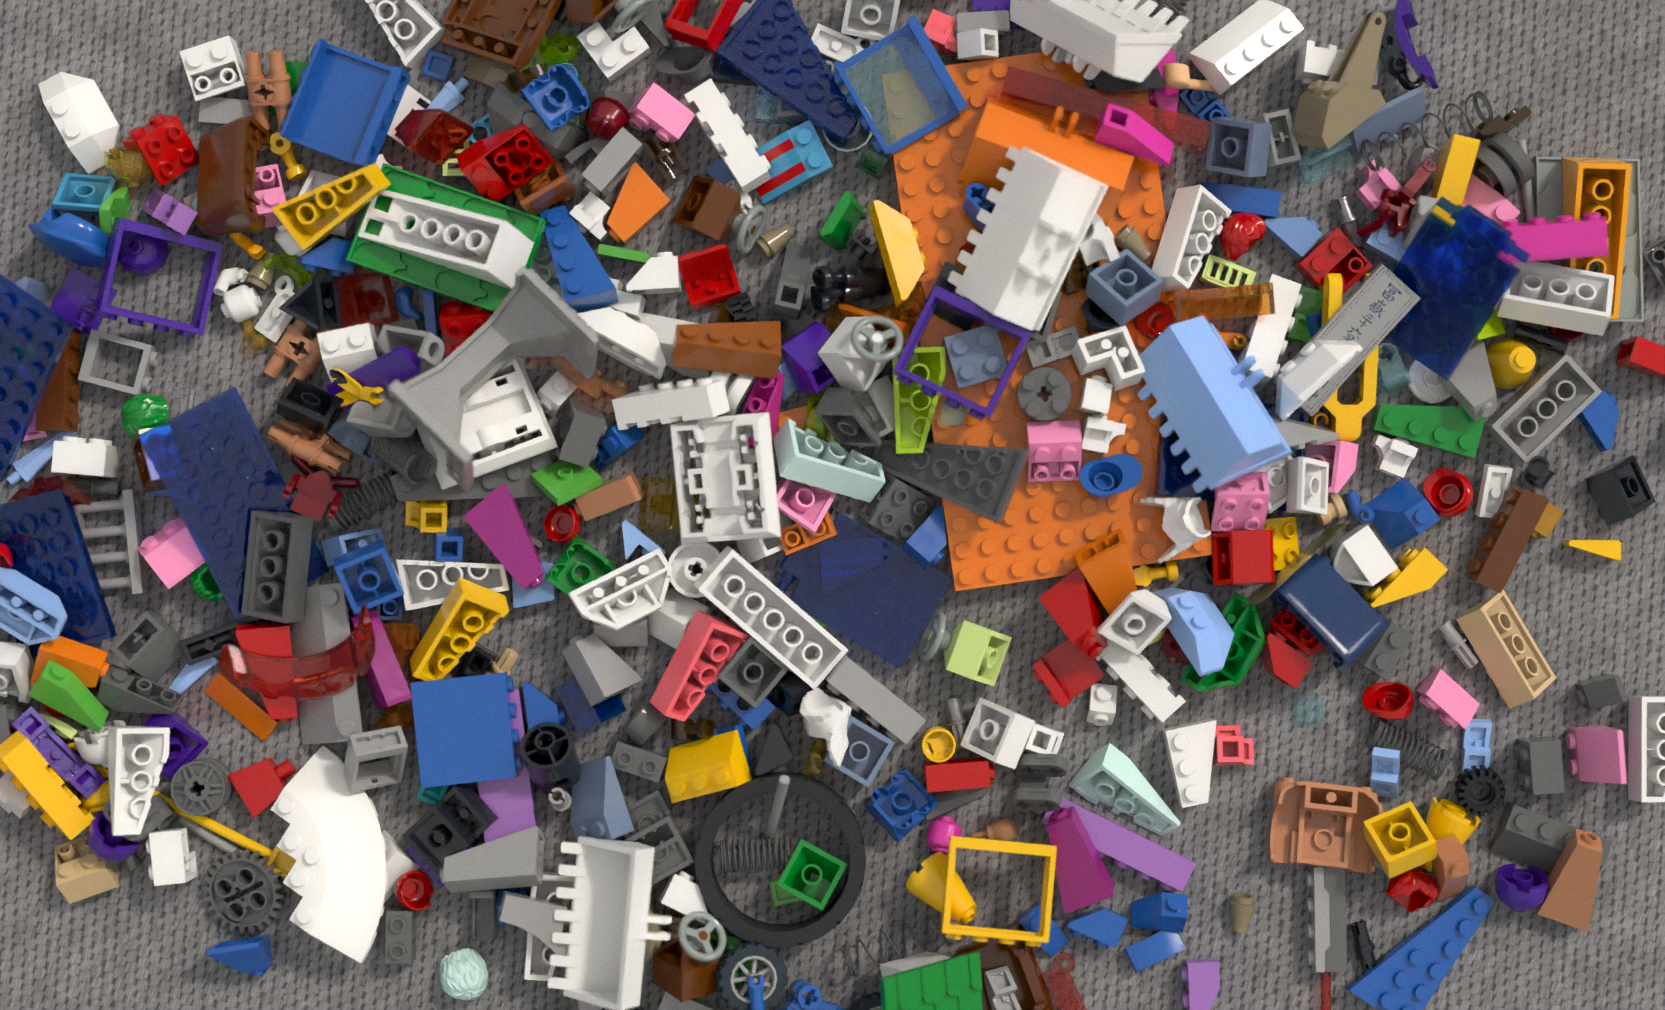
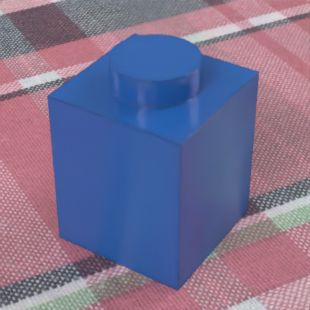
M447 527V533L433 532V555L436 561H462L463 534L460 527Z

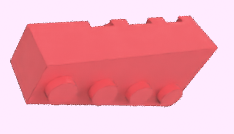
M696 610L650 703L664 716L685 722L706 695L704 693L706 688L719 679L717 677L718 673L750 634L734 622Z

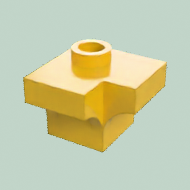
M446 500L405 502V525L417 527L420 532L447 533Z

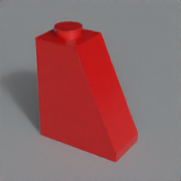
M1638 336L1622 340L1615 365L1665 380V346Z

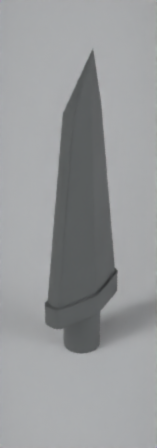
M991 787L952 790L932 794L939 805L926 816L927 822L985 796Z

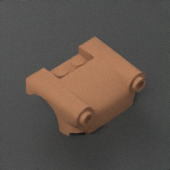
M1280 778V782L1274 783L1266 862L1345 869V871L1367 874L1375 872L1374 852L1365 839L1363 822L1383 813L1382 803L1378 801V794L1374 793L1371 787H1351L1308 781L1295 782L1293 778Z

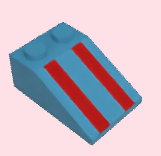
M810 120L782 133L755 149L759 156L764 155L772 167L768 170L771 179L756 188L763 204L833 171V165Z

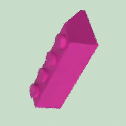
M1598 212L1585 213L1584 218L1573 219V215L1556 216V220L1545 221V217L1529 218V222L1518 223V219L1502 220V224L1497 225L1496 228L1498 264L1608 255L1606 216H1600Z

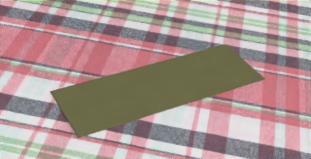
M1350 521L1327 528L1275 576V583H1267L1242 607L1263 602Z

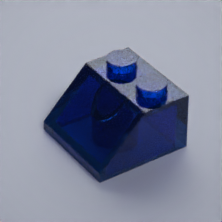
M576 677L555 687L577 734L627 711L620 694L591 707Z

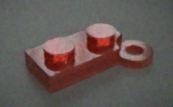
M1061 952L1055 958V967L1042 972V976L1058 1010H1087L1070 974V971L1075 967V958L1069 952ZM1068 958L1070 960L1069 966L1062 967L1060 965L1061 959Z

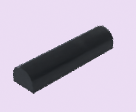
M247 616L182 639L179 642L190 666L240 648L236 637V625L273 621Z

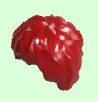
M1248 212L1231 215L1224 223L1219 236L1220 244L1224 251V258L1237 261L1243 253H1247L1248 246L1254 247L1256 242L1263 238L1264 232H1266V223L1259 216Z
M1415 867L1392 877L1388 888L1384 892L1396 903L1406 908L1408 912L1413 913L1419 908L1428 907L1438 896L1439 888L1430 874L1423 872V869Z

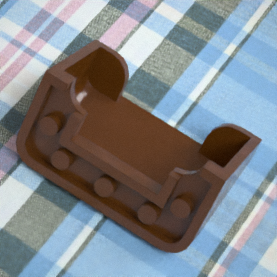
M251 116L240 117L203 135L199 141L200 161L196 209L198 213L194 223L207 236L265 230L266 217L264 215L259 216L256 206L260 205V199L255 196L257 153L263 152V146L270 145V133Z
M1021 923L1005 928L1026 931ZM989 937L988 942L973 941L957 948L954 957L973 951L980 952L983 1010H992L983 974L986 971L1003 966H1008L1018 989L1014 994L1022 1010H1055L1032 946H1026V941L1015 940V944L999 943V938Z

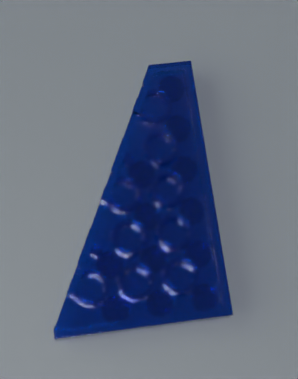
M756 0L716 50L715 56L843 143L857 125L858 118L853 109L848 105V100L844 93L842 94L835 82V77L826 61L822 59L817 45L813 43L809 36L808 29L799 13L795 11L792 1Z

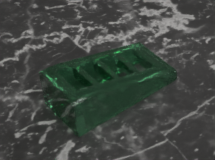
M864 148L858 168L880 179L889 162L886 157L868 148Z

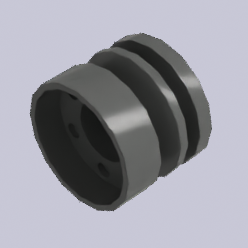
M201 758L181 766L174 774L171 782V796L175 805L184 813L193 816L207 815L224 807L232 798L235 790L228 777L232 773L230 768L222 761L214 758ZM204 785L205 789L197 791L195 786Z

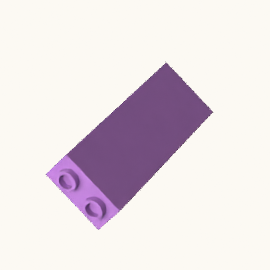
M515 686L514 692L510 693L511 703L516 704L517 718L513 719L514 729L519 731L520 744L516 745V753L521 755L522 771H518L519 776L516 778L477 782L479 797L498 816V819L484 831L485 843L531 827H539L534 784L530 780L520 748L522 738L527 733L522 689H515Z

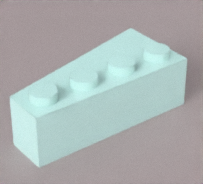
M790 419L786 420L773 438L780 477L866 502L873 500L886 483L881 463L854 450H851L849 453L840 446V443L832 439L826 442L816 437L817 432L809 428L803 431L795 427L796 422Z

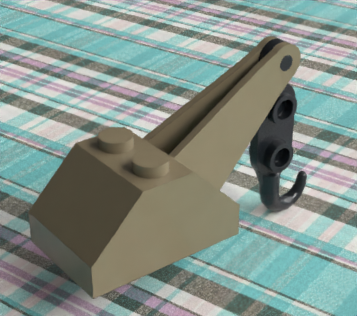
M1370 11L1365 14L1359 28L1328 81L1316 80L1309 84L1308 89L1300 95L1292 130L1299 145L1329 150L1386 104L1380 90L1371 89L1378 56L1385 70L1396 78L1404 89L1412 91L1421 87L1424 83L1419 77L1414 82L1410 81L1407 75L1406 57L1393 31L1385 29L1386 17L1382 12Z

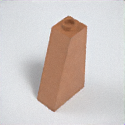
M1575 829L1548 877V891L1545 900L1537 907L1538 915L1587 932L1590 925L1603 854L1601 837L1589 831L1584 832Z

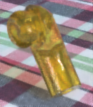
M253 317L240 322L244 336L252 350L260 351L261 348L267 346L266 337L263 334L258 335L257 330L254 329Z
M817 740L812 743L808 759L809 764L803 766L804 775L808 778L817 777L821 773L825 747L821 741Z

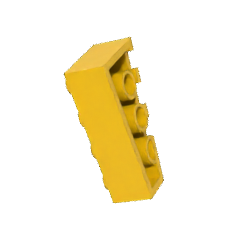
M376 163L274 206L271 209L304 251L315 246L388 188L391 183Z
M459 577L410 658L413 677L424 681L443 679L459 663V658L466 651L470 652L476 646L475 642L484 633L488 634L494 628L493 624L500 617L504 618L509 613L506 596Z
M16 731L0 744V769L5 774L8 771L13 776L10 780L19 792L24 790L28 794L25 800L34 810L39 808L43 812L40 818L49 828L55 826L67 838L72 840L91 824L94 816L82 808L80 805L82 802L68 787L63 786L65 782L51 767L48 768L49 763L23 734Z

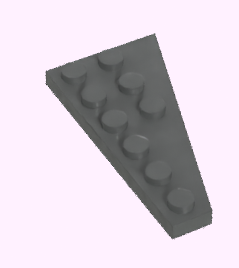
M523 429L516 431L517 435L525 432ZM537 431L531 433V438L525 439L524 436L520 437V441L514 443L513 440L506 442L505 450L540 437ZM548 451L474 478V486L467 492L458 484L442 490L435 473L427 482L422 484H414L400 473L390 476L389 479L398 502L483 500L503 483L510 487L514 498H541L548 496L532 482L531 474L551 465L552 461ZM479 453L473 455V461L481 459Z
M881 440V446H875L871 459L881 463L883 470L990 521L1002 524L1031 450L925 443L923 453L896 454V441Z

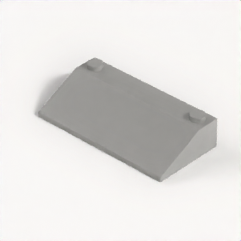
M341 583L307 587L304 618L301 621L289 623L303 745L345 742L349 740V735L363 733L346 594Z

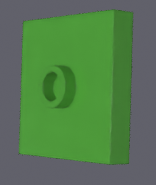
M564 460L557 461L531 474L532 482L558 506L603 485L602 477L590 466L586 468Z

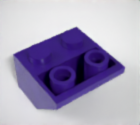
M815 321L781 345L782 357L798 392L817 394L836 381V378L818 355L819 350L832 335L819 321Z

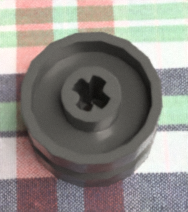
M1501 131L1487 140V148L1483 146L1478 148L1473 165L1475 174L1481 181L1499 192L1506 199L1517 190V183L1525 184L1535 176V169L1528 155L1514 139Z

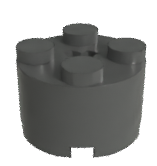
M1037 368L1030 371L1022 378L1016 390V401L1019 409L1028 418L1038 422L1050 421L1060 416L1067 409L1071 399V389L1067 379L1061 372L1052 368ZM1041 388H1044L1045 392L1050 393V396L1046 398V402H1043L1042 398L1037 397V393L1041 391Z

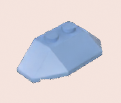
M0 567V628L28 645L58 639L68 617L59 596L14 569Z
M1172 587L1153 592L1154 595L1166 602L1172 618L1166 626L1199 676L1222 670L1235 633L1210 596L1205 593Z

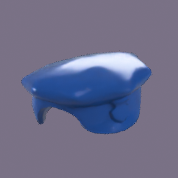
M51 207L48 208L40 222L28 224L34 237L53 253L84 267L104 268L110 237L93 224L71 213L62 215Z

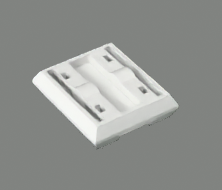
M521 358L510 360L468 398L464 404L460 443L472 455L479 453L481 458L473 461L474 478L558 448ZM506 379V384L497 387V381ZM417 424L416 429L425 450L432 454L436 460L435 475L441 489L444 490L457 485L447 474L446 451ZM523 428L525 432L517 435L516 429ZM538 431L540 437L505 450L506 442L513 440L514 443L520 441V437L524 436L525 439L531 438V433Z
M769 412L718 416L689 421L680 420L669 423L681 544L780 537L781 531ZM693 430V439H689L688 444L687 431ZM748 437L754 438V448H749ZM701 442H702V443H703V452H700V453H699V452H698V443H701ZM689 445H690V446H694V450H695V451H690V454H689ZM695 457L696 468L690 469V458ZM693 494H699L700 503L694 505ZM760 502L761 514H756L755 503ZM704 507L709 508L710 517L705 518ZM695 510L701 511V516L696 518ZM696 520L697 523H702V529H697Z

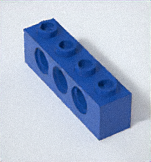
M720 679L715 683H711L705 690L708 694L713 691L719 697L717 702L727 712L732 709L738 715L736 720L745 729L751 727L755 730L776 708L765 697L756 709L753 706L749 709H741L737 704V699L740 695L732 689L727 692L722 691L718 685Z

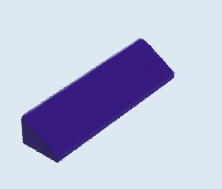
M400 346L348 375L363 388L365 386L373 388L379 386L384 389L382 391L384 392L388 390V387L395 380L401 383L419 374L421 358L411 350ZM335 381L326 385V389L332 397L345 391ZM356 402L341 406V408L348 411Z

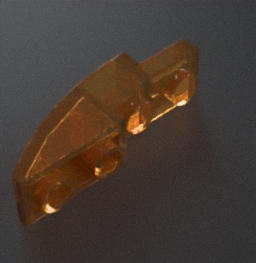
M548 357L559 372L571 383L600 400L604 391L617 398L631 393L626 390L627 384L617 379H614L611 383L603 379L605 374L598 370H595V374L587 380L565 358Z

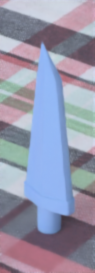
M464 77L455 85L450 81L444 85L443 89L409 130L406 146L465 99L461 93L469 85V82Z
M60 432L21 459L15 461L13 466L16 471L7 477L9 483L14 486L22 478L29 483L52 459L54 440L63 441V436L73 437L74 432Z
M215 656L190 666L187 663L169 689L182 694L208 670L216 666L219 659Z

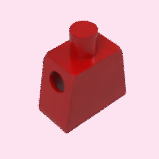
M271 757L231 773L228 777L251 815L255 818L276 802L282 790L288 784L286 778L297 771L290 759L276 765Z

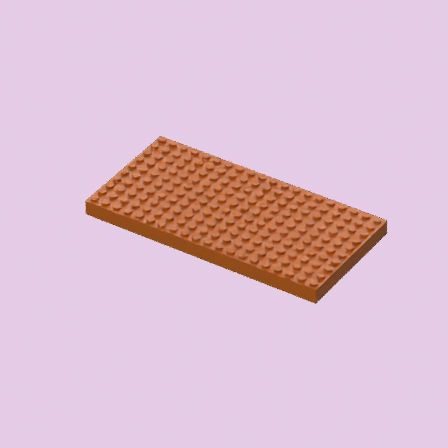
M1053 50L1048 56L1043 54V52L946 65L947 71L968 105V111L892 154L900 213L909 218L912 227L917 229L919 238L917 245L919 251L923 252L926 261L924 271L911 291L916 323L945 262L947 261L965 270L967 266L957 261L960 254L959 248L968 242L967 237L970 230L973 229L979 233L981 232L963 211L964 195L960 194L963 181L958 180L989 95L1051 118L1054 117L1057 107L1060 106L1063 108V115L1059 121L1069 124L1068 121L1073 112L1079 113L1075 127L1095 134L1098 120L1108 103L1134 111L1152 126L1148 93L1096 96L1093 91L1089 92L1082 79L1088 64L1078 73L1074 70L1073 63L1068 64L1065 62V59L1060 63L1052 61L1056 50ZM910 71L882 74L881 83L891 145L935 118V114ZM1134 156L1109 228L1114 236L1126 224L1135 227L1145 245L1151 251V254L1143 263L1152 270L1166 225L1158 163ZM1116 246L1118 253H1121L1123 250ZM1077 253L1072 264L1083 262ZM1099 260L1100 265H1103L1104 263H1106V262L1108 261V260ZM1062 283L1059 289L1062 293L1049 334L1051 335L1076 326L1080 339L1097 334L1095 332L1088 333L1086 330L1087 325L1081 309L1084 301L1089 299L1085 294V290L1067 295ZM1162 290L1158 302L1124 324L1138 355L1150 346L1170 325L1181 322L1177 292H1164ZM933 314L919 341V346H944L943 338L965 332V330ZM975 320L970 330L986 325ZM997 331L1006 364H1008L1018 344V340ZM1025 347L990 420L986 418L983 421L977 420L968 415L969 410L961 406L958 410L946 405L944 403L945 399L939 396L931 422L933 443L1026 449L1027 422L1038 421L1028 418L1019 409L1016 401V390L1022 378L1037 368L1055 369L1061 372L1067 379L1071 389L1070 403L1060 416L1050 421L1079 420L1082 436L1085 418L1092 417L1091 413L1077 410L1084 380L1086 378L1091 379L1092 375L1107 378V383L1111 384L1105 368L1080 375L1072 355L1033 368ZM945 350L946 374L942 387L986 408L1000 378L957 390ZM1143 377L1138 384L1114 391L1112 386L1109 411L1105 416H1108L1107 420L1126 424L1125 434L1115 436L1110 441L1107 454L1082 450L1081 469L1088 462L1112 455L1126 454L1134 457L1142 466V477L1135 487L1120 492L1108 500H1100L1088 494L1081 485L1080 480L1028 482L1026 461L1002 524H997L941 498L954 591L1066 576L1079 567L1074 552L1119 528L1123 531L1128 544L1132 566L1158 563L1157 560L1175 542L1162 529L1165 508L1140 503L1141 498H1201L1197 506L1202 516L1203 527L1211 531L1205 489L1202 492L1196 493L1192 486L1202 475L1198 468L1190 474L1183 472L1181 466L1191 456L1187 450H1184L1179 455H1173L1170 447L1180 438L1175 431L1168 437L1161 435L1159 429L1168 421L1165 413L1156 419H1152L1148 411L1157 403L1154 395L1145 401L1140 400L1138 392L1147 384ZM1041 388V391L1037 393V397L1042 398L1043 402H1046V398L1050 396V393L1045 392L1044 388ZM1211 534L1195 542L1168 561L1212 555Z

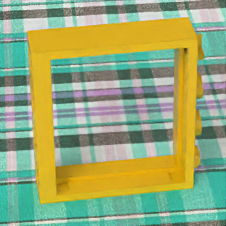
M949 835L940 931L946 933V938L960 940L962 935L973 936V941L988 942L989 937L999 938V943L1015 944V940L1026 941V946L1041 947V942L1049 943L1057 846ZM957 848L1045 856L1038 932L950 924Z

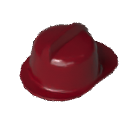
M604 96L596 98L591 103V107L588 108L585 116L588 128L595 135V138L607 140L612 139L622 127L626 129L630 120L629 112L622 103L611 97Z

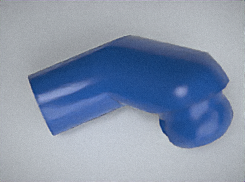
M403 286L395 294L397 310L406 318L415 315L417 322H419L423 314L411 305V298L414 294L413 290L409 286Z
M1357 490L1344 494L1350 514L1354 519L1365 524L1374 520L1375 513L1373 509L1360 502Z

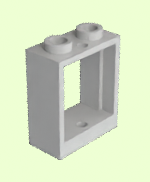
M622 127L581 174L585 179L583 184L597 197L601 194L606 198L630 171L631 166L635 162L637 163L646 152L643 144Z
M91 329L78 380L134 395L148 393L153 379L150 377L152 367L155 368L159 361L158 347ZM106 340L144 350L134 387L96 378Z
M401 726L349 735L343 772L350 793L401 783L408 750ZM389 756L388 760L359 765L361 761Z

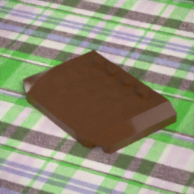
M452 0L443 16L445 38L442 37L441 42L447 48L520 70L529 65L563 0Z

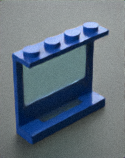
M916 15L906 20L907 25L839 64L836 61L833 63L836 71L832 72L839 86L843 84L849 91L845 95L853 109L858 107L862 114L858 118L865 131H872L875 139L871 140L879 154L884 152L886 157L891 156L968 111L967 103Z

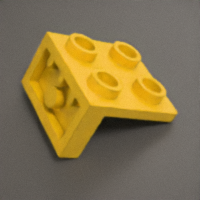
M1296 517L1265 520L1263 530H1273L1274 571L1283 570L1299 555Z

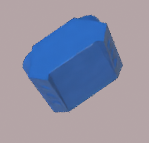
M561 63L554 65L548 72L521 89L526 101L551 133L591 107L588 93L573 72Z
M903 768L900 772L895 773L891 777V781L884 787H878L872 792L871 799L865 804L868 813L892 836L893 840L900 842L939 803L907 768Z

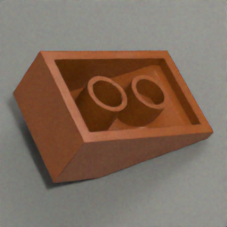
M558 161L514 190L525 211L537 217H541V211L550 209L557 202L559 204L567 202L573 197L572 193L576 192Z

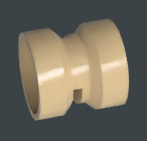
M1338 493L1329 495L1327 515L1316 514L1322 526L1330 524L1334 517L1341 519L1347 516L1346 507Z

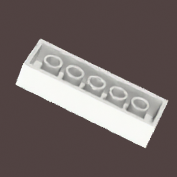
M729 546L723 549L693 584L695 588L813 689L818 687L848 652L845 646Z

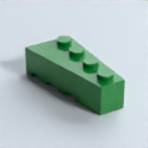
M1380 404L1374 408L1368 431L1392 438L1398 437L1413 444L1471 459L1475 458L1486 418L1483 417L1475 422L1462 407Z

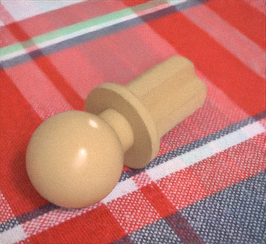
M506 648L498 661L492 663L493 670H489L486 674L508 671L509 676L511 674V667L519 657L518 653L512 648Z

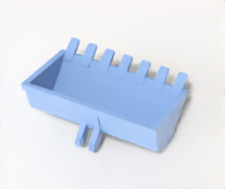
M1204 316L1170 325L1150 346L1139 354L1146 371L1143 378L1147 384L1138 392V396L1141 401H1145L1154 395L1157 403L1148 411L1152 419H1156L1165 413L1168 421L1159 429L1161 435L1168 437L1175 431L1180 438L1170 447L1173 455H1179L1184 450H1187L1191 456L1181 466L1183 472L1190 474L1196 468L1200 471L1202 476L1192 485L1196 493L1202 492L1208 486L1210 490L1215 489L1293 453L1253 389L1264 377L1265 373L1262 369H1257L1247 377L1245 376V373L1257 360L1251 355L1237 363L1213 323H1209Z

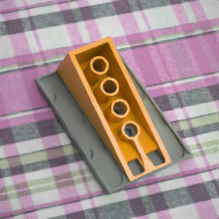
M1534 156L1535 217H1545V221L1556 220V216L1573 215V219L1584 218L1585 213L1598 212L1600 216H1606L1608 255L1553 259L1549 261L1553 265L1614 275L1612 308L1609 321L1644 322L1640 159Z

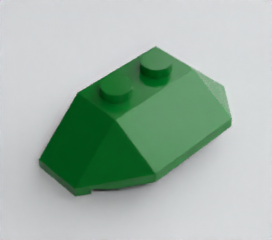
M1234 592L1221 613L1235 633L1222 670L1199 676L1190 662L1180 677V681L1200 693L1238 686L1267 641L1256 603L1242 607L1249 599Z

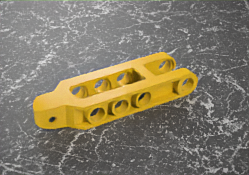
M1340 273L1325 274L1321 327L1342 305L1343 282ZM1366 273V274H1365L1366 278H1367L1371 273ZM1379 344L1361 363L1360 372H1358L1357 376L1360 379L1359 398H1356L1352 405H1341L1337 400L1336 390L1323 404L1330 412V429L1339 434L1340 441L1352 442L1356 440L1361 434L1362 417L1376 405Z

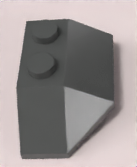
M501 81L497 83L486 102L495 134L525 124L553 158L554 162L565 159L564 156L583 144L589 134V131L571 121L551 133L531 108L523 94L511 93L506 84Z

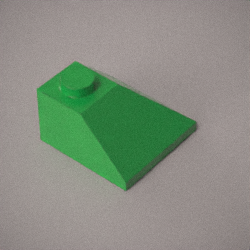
M801 838L776 886L823 911L848 863Z

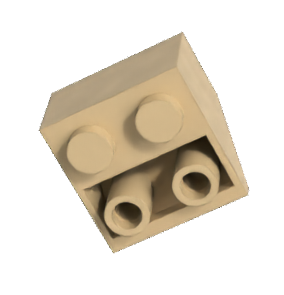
M87 835L55 846L56 887L69 904L119 887L117 864L106 862L95 856L88 846Z

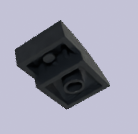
M468 783L457 784L409 828L402 837L430 868L438 874L440 869L444 868L445 857L464 851L498 819V816Z

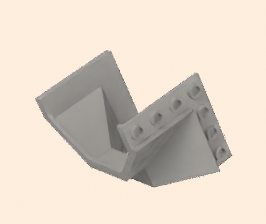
M522 266L515 273L514 287L486 323L436 367L402 385L395 380L388 387L389 395L446 451L447 474L467 492L474 486L473 455L460 443L463 410L467 399L514 358L562 357L589 380L596 370L599 336L592 327L587 326V323L531 268L527 270Z

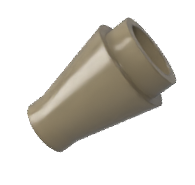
M784 223L780 227L759 235V239L755 241V244L760 253L768 259L770 256L774 257L795 234L792 228L787 223Z
M1126 224L1114 235L1116 246L1123 251L1128 249L1142 262L1151 254V251L1147 248L1135 227Z
M267 251L249 271L246 282L258 290L266 291L267 287H271L279 257Z
M1243 892L1233 893V898L1230 899L1232 931L1238 933L1247 932L1256 905L1253 895Z

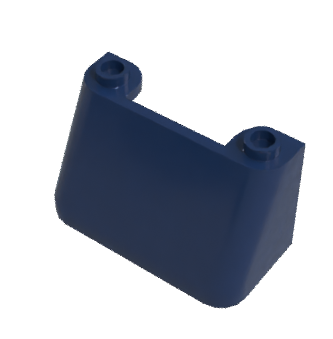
M1315 553L1267 598L1275 606L1279 603L1287 606L1284 611L1287 613L1291 612L1324 646L1326 649L1325 653L1328 656L1331 653L1333 654L1332 657L1335 661L1331 664L1341 673L1388 629L1386 624L1388 620L1380 611H1374L1331 566L1332 562L1325 554L1321 553L1319 555Z

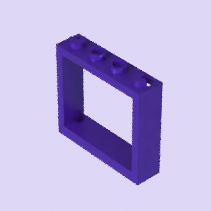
M115 218L94 311L102 312V318L117 321L118 316L128 318V324L143 327L144 322L154 324L153 329L169 332V328L179 330L178 335L194 338V334L203 335L223 243L187 234L183 235L179 232L123 218ZM123 231L207 252L191 324L107 305Z
M935 285L893 372L895 376H898L896 380L910 387L911 384L921 387L920 392L931 398H935L936 395L945 399L944 403L954 409L958 410L961 406L969 410L968 415L977 420L983 421L984 418L990 420L1032 335V330L994 315L983 307ZM938 303L1018 340V344L986 408L906 370Z

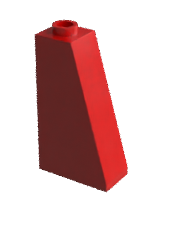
M273 621L236 625V637L271 720L277 719V722L292 721L294 717H298L289 623Z

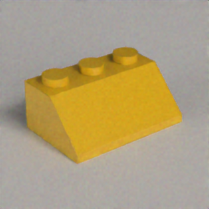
M738 730L714 735L712 738H704L677 745L669 750L665 781L672 803L737 787L752 780Z

